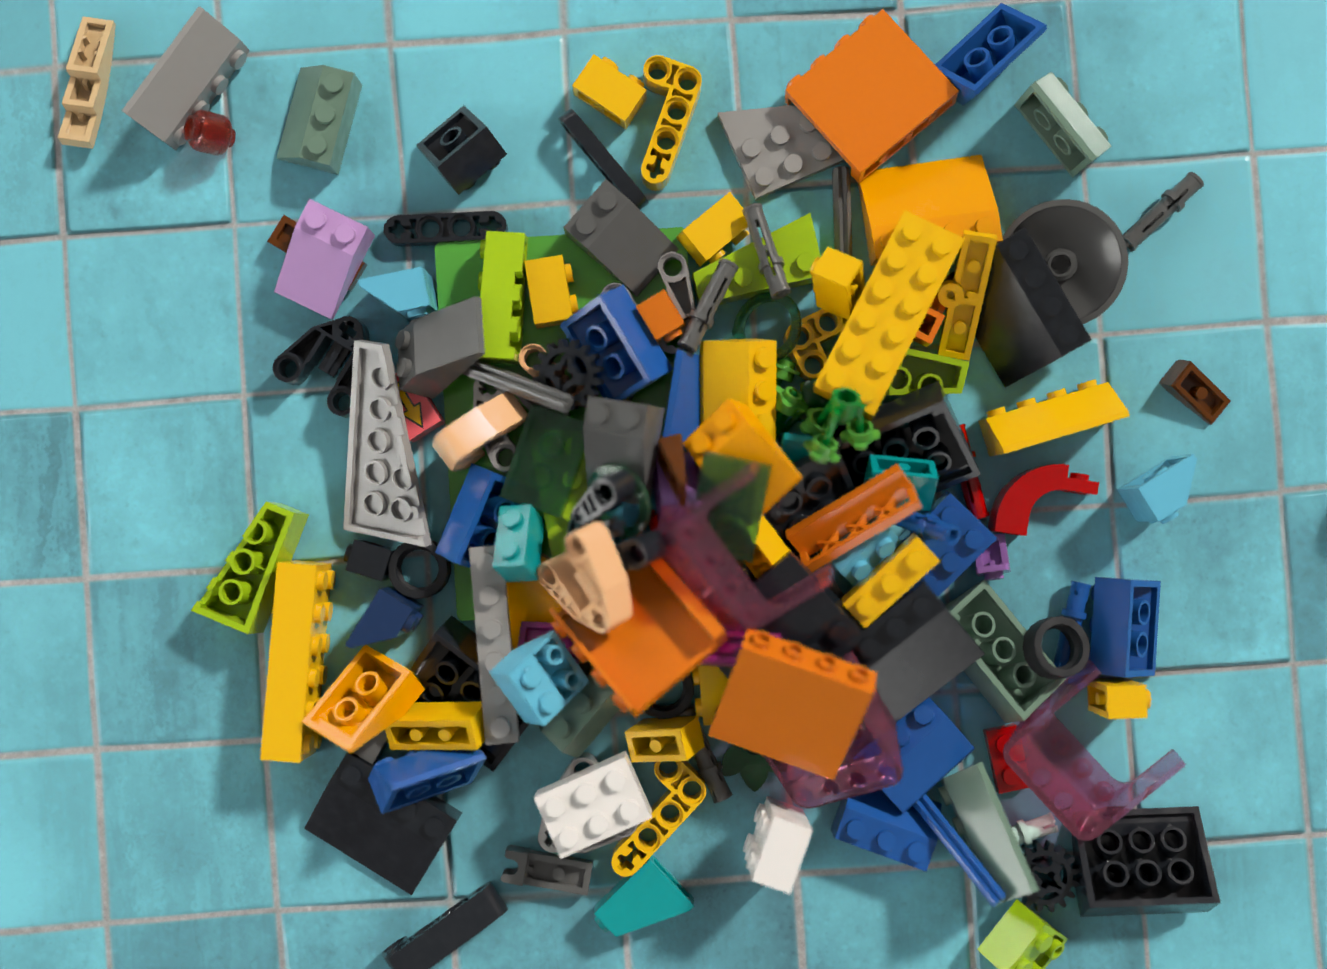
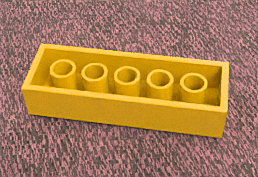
M904 210L814 385V393L830 400L834 389L842 387L853 389L860 395V403L866 405L863 417L872 421L965 238Z
M299 560L277 562L260 760L300 763L314 754L316 749H319L321 746L322 735L306 726L302 720L320 700L322 685H325L327 681L328 668L323 665L324 653H328L330 648V634H326L327 621H331L333 614V603L329 602L330 589L333 590L336 580V573L332 570V563Z

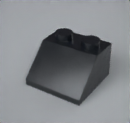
M464 105L416 145L458 195L464 190L473 187L478 178L488 170L497 167L501 159L507 155L488 127Z

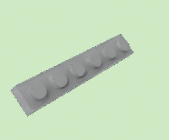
M495 545L469 548L486 745L517 743L520 741L518 713L489 674V671L512 651L507 581L492 567Z

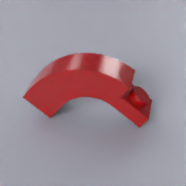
M1067 464L1044 465L1028 469L1012 478L997 495L991 508L988 530L991 532L1027 536L1031 509L1041 496L1050 491L1098 495L1099 482L1089 481V475L1081 473H1070L1068 478L1069 465Z

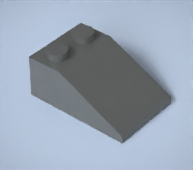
M607 179L603 181L563 227L565 235L622 285L628 288L636 297L659 273L658 262L665 253L677 252L679 250L630 199Z
M475 296L416 318L403 330L399 331L395 340V346L398 349L396 374L399 376V390L434 399L485 354L481 298Z
M588 396L583 426L587 490L597 479L619 470H627L635 478L637 491L632 498L625 502L649 506L658 453L657 441L661 434L665 408Z

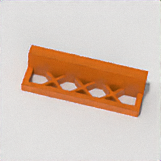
M896 464L787 529L785 532L787 539L799 552L801 562L813 572L921 509L922 505L914 485L900 466ZM907 498L910 499L909 502L896 508L900 502L906 500ZM879 516L875 522L868 525L870 520ZM850 533L848 538L839 542L843 536ZM822 549V551L820 552L819 555H817V556H815L814 558L810 559V556H811L812 554H814V553H816V552H818L819 550Z

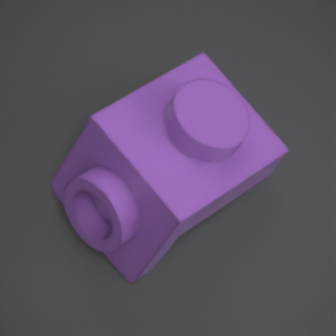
M1005 533L996 534L995 536L998 539L975 560L976 574L984 576L986 581L1004 579L1003 573L1011 572Z

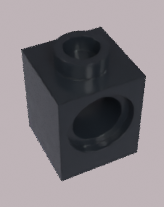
M354 539L353 544L347 546L344 554V562L347 563L345 570L379 581L388 580V563L395 549L363 539Z

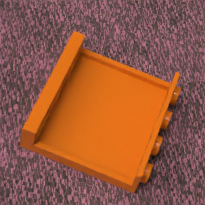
M882 9L875 16L873 14L867 16L860 23L858 30L851 36L848 34L844 35L835 44L834 50L828 55L822 54L816 58L811 64L810 70L804 75L798 74L793 77L785 89V103L787 105L793 103L849 164L851 167L850 175L859 184L956 103L959 90Z
M663 559L642 569L625 570L629 581L633 609L632 617L605 633H598L575 620L564 608L558 613L553 607L548 610L555 619L551 625L561 638L564 639L567 636L571 638L575 644L570 649L582 663L589 660L595 668L590 672L602 688L607 684L611 687L615 694L610 698L622 713L629 709L635 718L729 641L725 629Z
M747 627L742 646L719 705L716 707L708 736L834 780L874 695L877 672L868 670L861 665H854L837 659L830 654H823L803 647L798 643L777 638L767 632Z

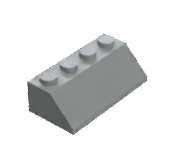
M198 6L122 111L171 148L177 150L179 146L184 145L189 140L191 130L198 120H202L208 114L210 104L214 98L225 91L228 86V79L234 71L244 65L250 50L238 37Z

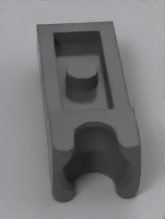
M516 845L507 846L505 857L516 861L518 868H506L501 876L502 882L588 895L593 860L570 856L560 859L559 854L531 850V848Z

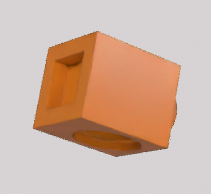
M665 289L636 306L656 341L659 342L664 339L666 343H669L683 334L681 328L686 326Z

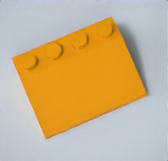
M981 154L876 169L858 184L870 266L878 263L904 210L963 237L964 230L997 235L996 244L1003 241L998 207Z

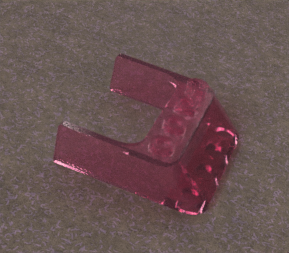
M756 461L661 522L655 529L664 537L667 544L665 560L725 631L738 632L745 631L746 629L760 628L833 583L834 568L829 564L768 602L761 596L710 527L707 521L708 510L756 478L760 467Z
M852 652L845 654L842 659L848 663L860 665ZM876 689L834 780L764 756L795 804L806 809L816 808L894 786L899 783L903 776V764L896 723Z
M1088 660L1081 672L1073 677H1068L1025 721H1020L1003 747V757L1010 768L1076 838L1084 841L1093 840L1186 766L1179 754L1174 749H1171L1130 782L1117 781L1055 716L1054 712L1101 674L1091 660Z

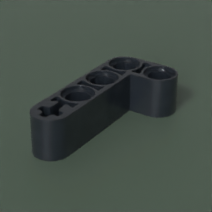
M487 882L409 938L404 936L391 944L382 952V956L390 969H430L501 917L508 910V907L492 882Z

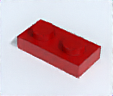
M1011 723L983 729L996 792L1002 794L1030 788L1017 725Z

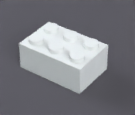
M626 751L538 789L534 796V800L560 859L652 818L651 806Z
M767 796L765 803H759L754 816L756 828L754 834L749 833L747 835L743 852L746 853L745 860H747V868L750 871L752 881L790 894L813 830L803 809Z

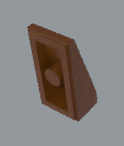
M1177 360L1159 381V384L1209 425L1215 422L1231 402L1191 361Z
M678 433L658 439V464L679 505L686 507L687 486L682 435Z

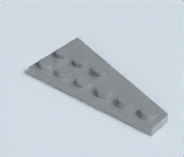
M795 105L717 113L720 124L755 201L845 161Z
M355 340L343 530L427 547L432 545L390 346L385 343Z

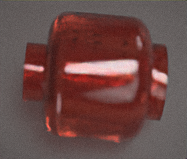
M201 109L193 115H189L184 125V137L188 140L190 147L196 151L219 156L224 154L228 147H232L235 142V130L232 129L229 118L222 114Z

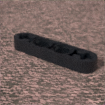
M570 108L558 118L570 137L613 186L630 199L640 210L649 203L638 186L573 109Z
M496 211L396 215L390 217L384 224V234L395 246L436 245L440 242L486 240V231H489V229H479L481 235L476 236L477 227L475 219H479L480 226H488L491 224L492 219H496V222L502 225L501 228L496 229V231L508 232V225L503 215ZM459 220H466L471 226L469 233L462 237L455 235L453 231L455 223ZM430 221L436 222L439 225L438 234L432 238L423 236L422 227L424 224ZM416 222L415 231L418 238L413 239L414 234L412 232H403L401 238L398 239L391 232L397 229V224L400 223L404 229H414L412 223Z

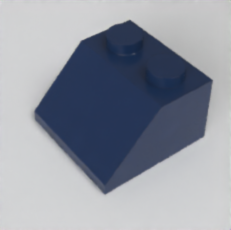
M393 586L380 588L345 645L349 648L396 638L405 633L408 634L411 630L415 631L424 617L420 613L424 605L415 599L403 596Z

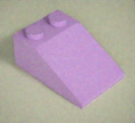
M309 199L294 228L274 292L333 320L375 235L367 226Z

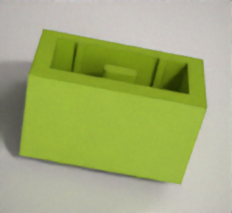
M1016 899L977 950L997 969H1045L1052 960L1057 959L1063 953L1064 944L1068 938L1031 908H1027Z

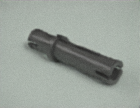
M1189 172L1172 190L1167 189L1161 195L1162 199L1123 234L1127 249L1131 252L1135 251L1174 212L1179 213L1185 207L1184 203L1204 186L1203 180L1196 173Z
M750 204L742 212L746 218L760 261L758 265L759 271L765 276L772 299L786 297L791 293V289L788 286L783 270L784 260L778 256L762 204ZM757 227H760L766 245H763ZM767 257H770L776 274L775 276L772 273Z
M725 258L719 260L718 266L706 286L696 309L690 311L688 315L690 321L677 342V345L683 350L696 353L707 329L712 328L714 324L713 317L735 273L739 269L734 262Z
M694 707L687 708L676 717L696 716ZM700 725L705 747L694 755L699 768L697 772L704 779L713 802L719 803L728 799L733 794L721 769L723 766L721 761H717Z

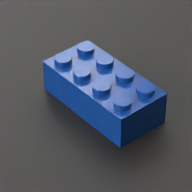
M948 490L932 503L930 511L922 513L937 515L939 520L956 524L961 530L958 542L952 546L935 539L926 540L920 538L940 560L938 564L923 576L924 580L938 597L998 539ZM906 529L898 538L903 542L913 531Z

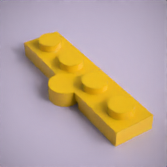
M964 230L963 238L965 239L959 250L953 280L944 281L938 290L939 302L944 307H947L938 355L969 361L997 243V235Z

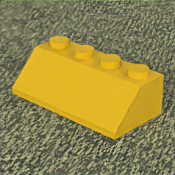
M751 338L701 341V424L730 398L746 404L776 442V340Z
M1096 379L1077 384L1078 391L1067 394L1064 388L1047 393L1048 400L1036 403L1034 397L1017 402L1018 409L1006 412L1003 406L987 411V418L978 422L988 455L991 457L1130 416L1129 411L1108 382L1097 385Z

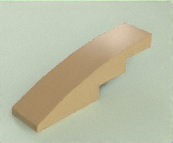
M82 17L66 66V71L70 75L62 100V105L66 112L57 137L62 145L94 148L106 100L113 58L116 24L112 20Z

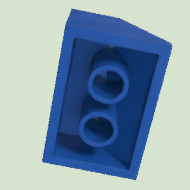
M1000 3L935 65L959 90L956 102L964 106L1047 30V26L1014 8Z
M624 285L600 294L560 324L570 342L572 339H579L580 348L583 345L589 344L591 345L589 354L600 355L595 364L596 366H603L605 369L598 373V377L604 380V384L596 385L604 399L623 401L674 370Z
M677 350L663 437L680 433L684 442L701 425L700 355ZM683 445V452H688V450Z
M472 463L435 553L453 563L471 568L470 547L495 545L500 506L531 504L535 507L540 495L539 490Z
M1095 577V584L1091 591L1094 603L1093 616L1089 623L1092 633L1088 660L1090 664L1089 673L1124 678L1155 676L1161 581Z
M928 697L881 733L854 759L904 814L974 751L975 748L947 715Z
M480 749L410 750L404 757L395 760L393 757H387L378 761L373 766L368 780L381 814L471 784L485 762L486 757Z
M851 770L830 829L834 838L927 872L938 840L936 834L914 806L903 814L871 777ZM930 799L941 812L942 804Z

